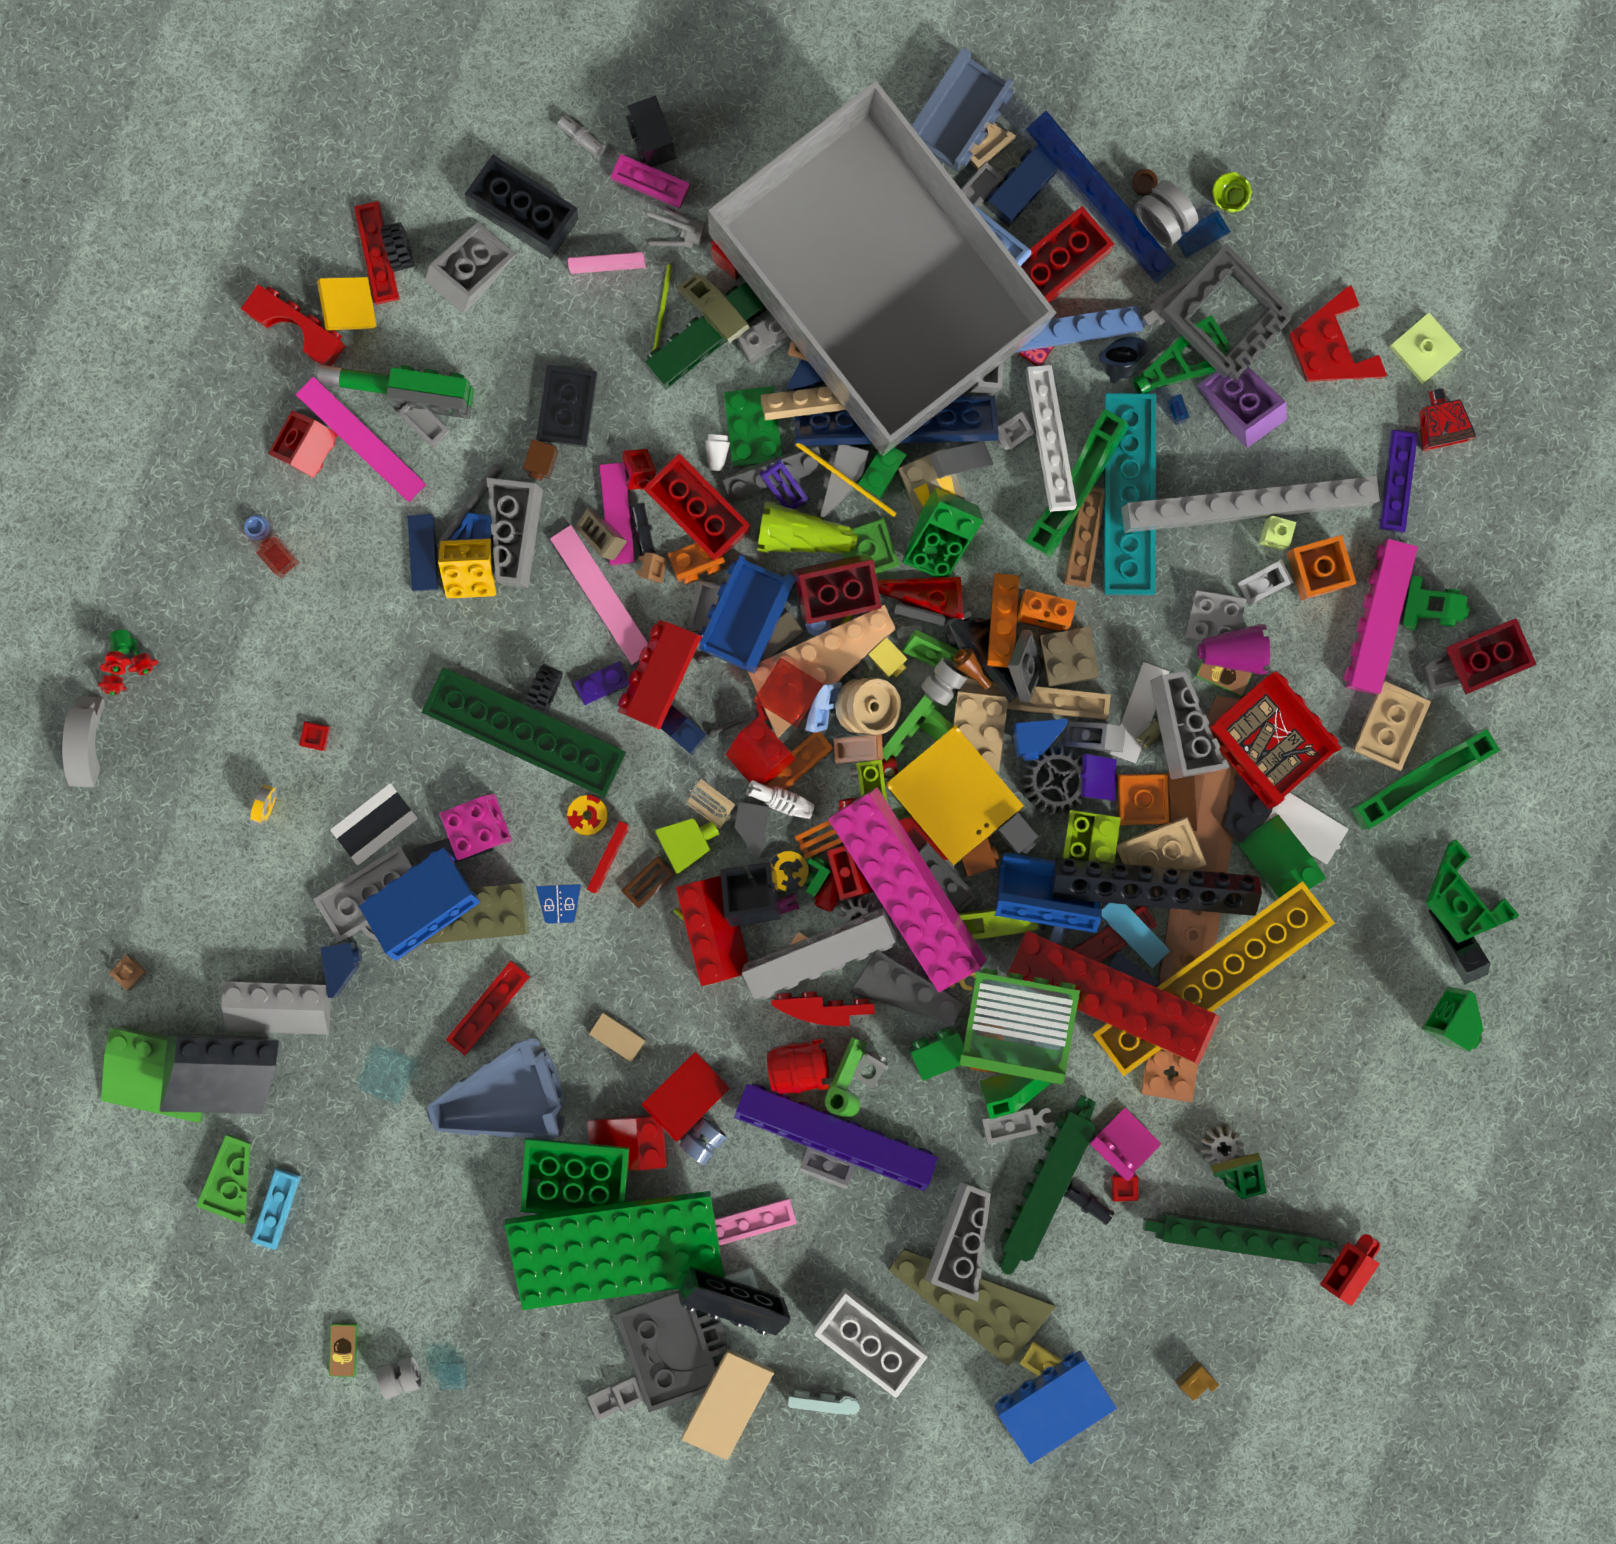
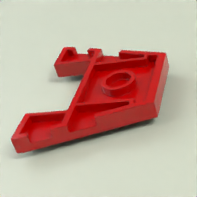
M1352 285L1346 287L1288 335L1306 382L1339 381L1345 379L1363 380L1368 378L1382 379L1387 376L1380 355L1354 363L1336 316L1360 306Z

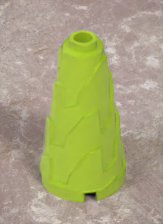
M765 501L757 551L769 553V551L793 553L794 551L845 554L850 552V548H856L858 534H854L853 529L849 526L823 520V518L776 504L777 502Z

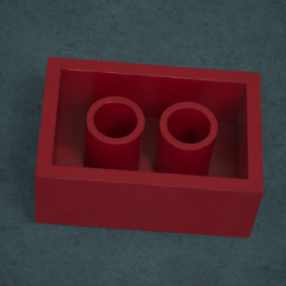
M868 554L794 569L801 614L807 624L882 609L874 559Z

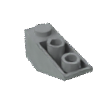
M839 445L838 450H832L829 464L858 484L864 473L868 451L847 445ZM833 472L831 475L826 474L823 489H827L825 499L820 498L816 513H820V518H823V520L854 489Z

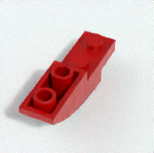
M817 991L802 992V997H792V993H778L776 998L771 999L772 1006L783 1013L820 1025L850 1026L849 1016L875 1014L874 1002H869L868 998L853 999L852 1004H843V1000H829L828 1005H823L822 995L817 996Z

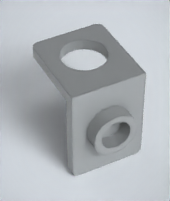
M875 1050L872 1053L865 1051L853 1077L873 1088L884 1069L887 1070L889 1067L884 1062L886 1057ZM872 1064L876 1069L874 1077L870 1079L864 1078L861 1075L862 1066Z

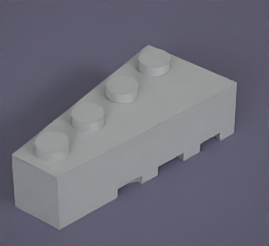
M487 478L490 497L488 499L489 509L491 510L492 518L491 533L494 540L493 554L496 581L505 586L529 588L543 489L536 483Z
M1186 671L1161 675L1150 680L1171 780L1230 768L1227 760L1223 759L1219 748L1221 747L1217 738L1213 737L1208 727L1210 723L1206 714L1203 715L1198 705L1199 699Z
M960 1182L924 1278L929 1283L977 1302L990 1193Z

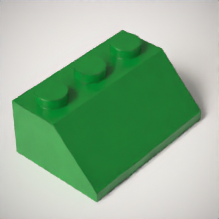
M1448 986L1423 1025L1422 1030L1447 1046L1468 1052L1477 1048L1482 1040L1481 1034L1484 1029L1475 993Z

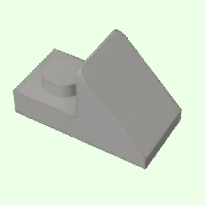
M1282 560L1237 584L1244 597L1247 598V603L1251 605L1288 586L1293 581Z

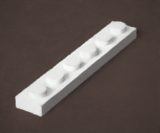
M1052 365L1027 367L1025 374L1050 512L1074 510L1077 504Z

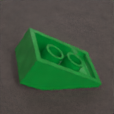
M1279 814L1254 829L1242 843L1236 842L1274 901L1278 900L1302 881L1310 890L1326 879L1313 857Z

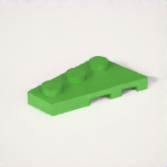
M928 694L924 695L883 748V758L885 760H888L891 755L896 757L905 746L901 743L906 735L911 738L920 727L917 724L920 717L927 718L935 708L932 704L934 699Z
M228 1133L226 1134L196 1207L242 1224L246 1223L251 1142Z

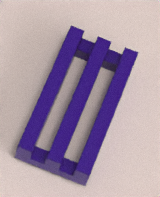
M780 458L776 460L774 465L770 464L768 469L759 472L782 506L795 510L809 500L806 493ZM779 468H781L783 473L786 475V477L789 479V481L794 486L796 491L799 493V495L801 496L800 499L797 500V498L792 493L790 488L779 475V473L777 472ZM773 474L793 504L789 506L768 477L769 475Z

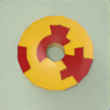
M584 795L572 801L568 808L567 818L569 825L577 833L593 835L605 827L608 820V811L602 800L595 796ZM587 810L592 813L590 820H585L583 817L584 812Z

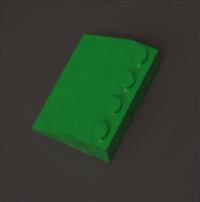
M526 1138L520 1212L544 1214L627 1202L629 1147Z

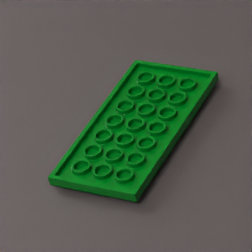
M711 1191L505 1219L504 1225L522 1310L680 1289L689 1266L723 1278L725 1277Z

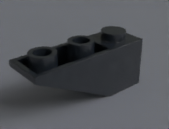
M1428 910L1448 956L1463 983L1466 985L1488 975L1490 961L1475 937L1473 936L1458 943L1432 910Z

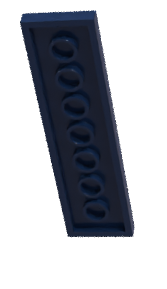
M995 395L959 396L900 443L998 441L999 433ZM847 410L795 416V446L797 443L804 446L872 444Z

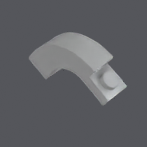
M77 696L74 707L68 708L63 730L62 756L64 772L69 786H95L100 772L95 740L97 726L105 706L103 697Z

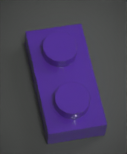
M620 661L574 682L585 706L630 685Z

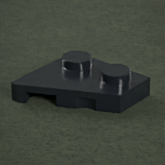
M1236 773L1234 776L1236 782L1233 793L1228 797L1227 811L1223 815L1221 826L1237 843H1242L1272 808L1268 809L1243 778Z

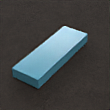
M1107 903L1102 908V918L1150 968H1153L1170 952L1165 944L1126 904Z
M275 1168L251 1242L274 1250L277 1249L301 1175Z

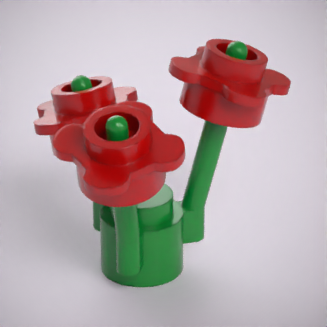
M116 630L109 634L111 652L105 655V662L100 665V669L104 672L108 671L110 676H103L102 682L98 683V687H101L105 694L117 695L120 694V691H126L123 678L116 676V674H125L126 666L132 665L128 668L130 673L137 672L139 675H145L153 670L152 667L158 664V660H152L148 653H140L137 639L131 638L130 632L127 630ZM133 649L135 656L130 660L125 655H128L130 650Z

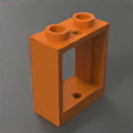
M1026 589L1020 597L1017 609V622L1057 632L1066 631L1071 627L1076 601Z

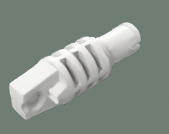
M754 780L750 782L748 787L752 789H747L746 794L748 796L762 800L769 808L789 816L805 819L811 818L815 805L800 795L778 786L770 788Z

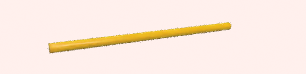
M800 443L796 444L802 451L895 517L897 513L806 446Z

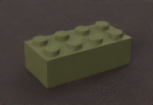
M525 883L470 888L477 895L480 903L424 941V944L529 934Z

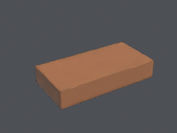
M882 734L833 739L835 764L883 760Z

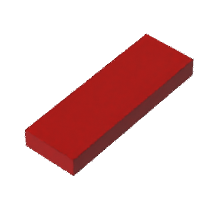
M619 821L586 890L594 894L599 892L630 828L629 824Z

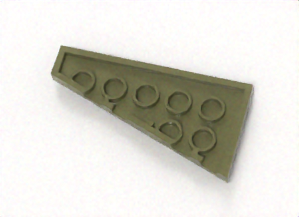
M903 1249L888 1268L891 1273L1008 1367L1056 1307L1052 1303L1036 1299L1033 1296L1020 1293L982 1277L979 1279L978 1302L924 1280L931 1258L907 1249Z

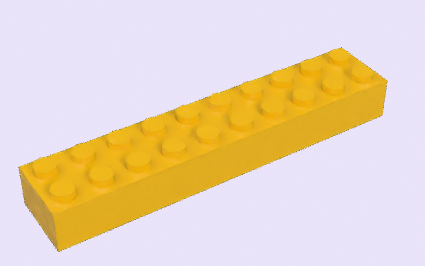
M1302 881L1157 988L1213 1012L1334 925L1335 922ZM1108 1024L1093 1034L1123 1077L1162 1049Z

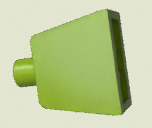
M696 818L655 830L676 874L681 873L711 851L707 840L720 834L714 821L700 827Z

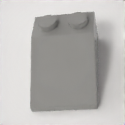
M477 222L430 264L425 282L464 314L481 298L515 258L516 254Z

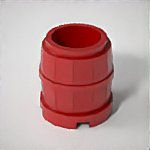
M823 1038L812 1039L811 1042H790L786 1045L773 1047L771 1051H767L768 1075L773 1092L777 1091L778 1094H798L817 1088L819 1090L830 1088V1084H825V1078H830L826 1049L820 1048V1044L824 1043Z

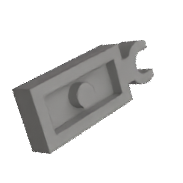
M1029 1107L994 1119L989 1117L982 1118L987 1144L1037 1134L1036 1126L1038 1125L1045 1128L1052 1127L1054 1125L1053 1121L1045 1122L1042 1119V1116L1045 1113L1051 1112V1109L1043 1107L1036 1114H1033L1032 1108Z

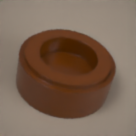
M1149 169L1137 171L1132 179L1133 190L1141 196L1150 195L1152 189L1158 184L1156 174Z

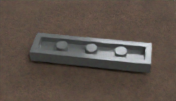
M818 445L807 446L808 449L821 457ZM798 449L722 476V480L731 503L770 489L759 472L768 469L770 464L774 465L779 458L795 480L824 470L825 467L807 453ZM779 468L777 472L784 482H790L781 468ZM773 474L768 476L775 486L780 485Z

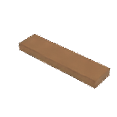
M1093 487L1076 515L1064 584L1083 588L1090 587L1104 509V488Z

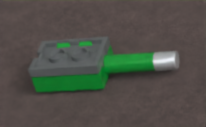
M325 365L318 367L317 380L322 385L386 394V398L398 409H401L406 404V406L410 407L408 410H413V408L426 409L427 407L434 414L464 419H470L474 388L464 378L465 376L459 373H449V376L439 375L440 372L433 369H424V372L414 371L413 367L399 365V368L391 367L390 375Z

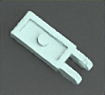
M795 1390L794 1394L789 1393L788 1395L789 1408L855 1415L860 1409L858 1400L853 1397L850 1398V1396H844L840 1400H835V1395L820 1393V1397L810 1396V1392Z

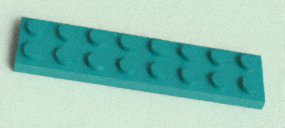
M1106 393L1104 395V409L1127 421L1129 428L1104 468V595L1154 596L1156 594V530L1124 533L1121 508L1131 502L1156 500V394Z

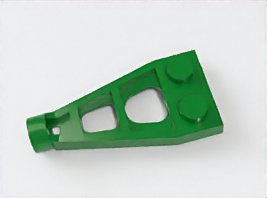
M1212 315L1195 324L1197 328H1201L1211 338L1224 355L1231 348ZM1181 335L1142 374L1133 378L1132 383L1138 394H1147L1154 389L1214 373L1216 370L1206 360L1197 365H1187L1181 354L1190 343ZM1170 358H1174L1181 372L1165 377L1160 367Z

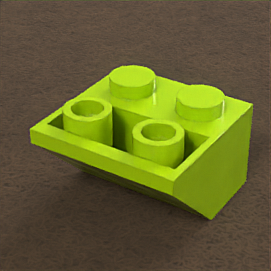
M1070 810L1063 859L1070 858L1073 860L1114 863L1121 818Z

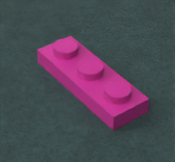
M620 154L611 175V180L681 209L690 188V183Z

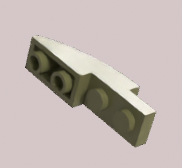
M695 273L677 287L680 294L729 343L739 338L750 328L732 304L704 275L700 276L698 273Z

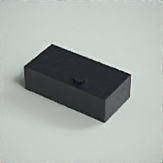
M493 154L465 192L466 204L469 208L549 259H552L578 221L577 207Z

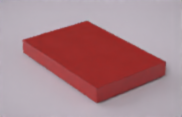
M694 1052L641 1105L677 1142L730 1088Z

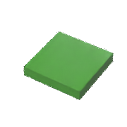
M884 518L852 528L853 533L858 534L856 548H850V552L843 554L844 558L868 554L874 559L876 574L900 566Z

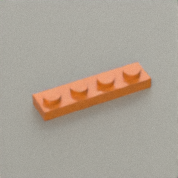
M994 573L988 666L1009 668L1008 664L1015 649L1020 575Z

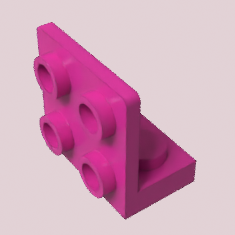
M495 794L481 796L440 813L457 860L512 841Z
M1126 1108L1089 1143L1126 1181L1161 1146V1143Z

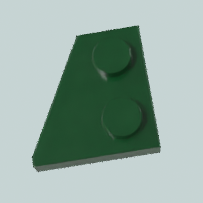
M1259 1153L1210 1165L1213 1175L1216 1178L1220 1177L1225 1186L1230 1190H1234L1235 1194L1242 1200L1267 1193L1262 1160Z

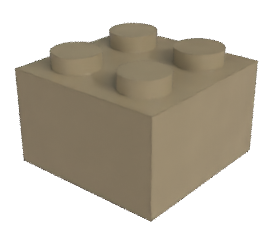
M1090 627L1041 635L1037 638L1046 688L1093 680L1099 677Z

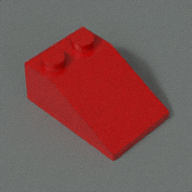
M650 1114L587 1120L589 1144L629 1147L628 1171L667 1167L665 1129Z

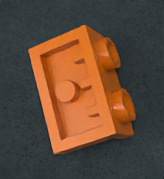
M697 543L668 553L678 582L684 581L685 585L699 580L698 576L706 572L708 575L719 573L722 571V566L726 565L723 556L713 561Z

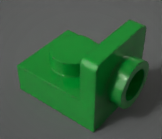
M817 856L814 860L808 858L806 862L819 869L817 874L812 872L804 884L808 886L806 892L814 897L831 872L827 869L829 864Z

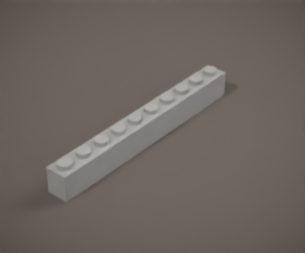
M1377 476L1131 502L1124 505L1121 511L1124 533L1267 518L1270 516L1367 507L1379 502L1380 499Z

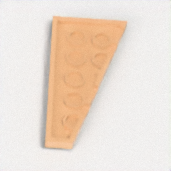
M885 605L881 606L882 609L872 610L761 661L755 674L748 671L778 738L812 706L815 697L824 684L839 682L869 652L895 630Z

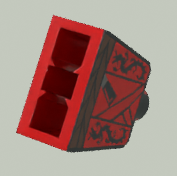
M1444 388L1429 392L1431 405L1423 408L1419 413L1422 452L1468 442L1476 437L1473 426L1460 399L1447 402Z

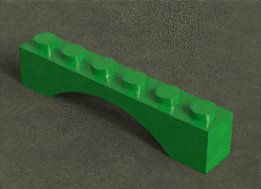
M1106 409L1103 410L1071 471L1077 504L1074 510L1050 512L1048 507L1037 520L1025 540L1028 546L1049 558L1052 557L1129 428L1127 421Z
M1488 729L1478 730L1351 806L1349 810L1362 830H1369L1390 818L1426 792L1481 763L1501 750Z

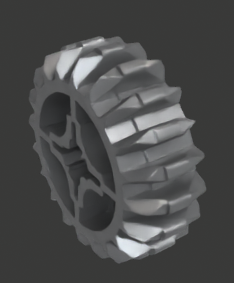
M1049 747L1048 756L1044 752L1043 755H1039L1041 757L1040 760H1031L1035 764L1034 766L1031 764L1025 765V768L1031 771V774L1026 773L1022 775V778L1030 779V783L1022 785L1025 789L1030 787L1032 791L1025 795L1026 798L1034 795L1036 799L1031 804L1036 806L1041 802V812H1044L1047 806H1050L1049 814L1051 815L1055 813L1056 807H1058V811L1062 815L1065 814L1064 806H1067L1069 811H1074L1073 801L1078 806L1082 804L1078 796L1082 795L1081 770L1083 769V764L1080 766L1077 764L1082 757L1078 755L1071 759L1073 755V750L1071 749L1068 750L1066 756L1063 755V747L1058 748L1057 754H1055L1053 747ZM1050 760L1064 761L1072 768L1068 771L1060 772L1052 765ZM1044 765L1047 779L1044 783L1037 786V773L1040 767ZM1053 774H1056V777L1067 774V777L1059 782L1060 788H1057V784L1045 787L1054 779ZM1076 775V788L1069 797L1066 783L1068 779ZM1048 789H1053L1063 801L1054 802L1048 800L1041 793Z

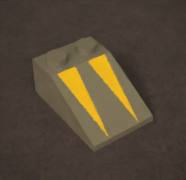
M929 455L898 468L897 475L917 519H919L922 508L935 487L966 500L957 475L939 479Z

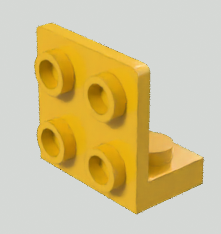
M491 539L440 541L438 564L446 598L496 596V586L491 566Z

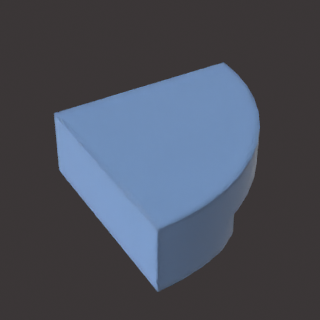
M1055 926L1049 941L1056 944L1061 943L1064 932L1069 933L1070 928Z

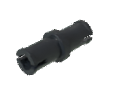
M645 503L629 506L634 524L632 531L637 537L640 556H645V552L656 553L651 536L653 529L652 525H649Z
M1073 1182L1069 1184L1066 1190L1068 1192L1064 1194L1065 1198L1067 1197L1081 1207L1082 1212L1085 1214L1090 1213L1104 1225L1111 1221V1216L1114 1215L1113 1210L1099 1202L1094 1194L1089 1195Z

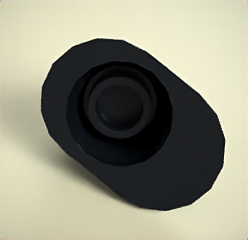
M1132 336L1115 340L1101 352L1099 360L1103 363L1104 372L1110 376L1111 383L1133 377L1140 361L1148 354L1150 347L1146 340Z

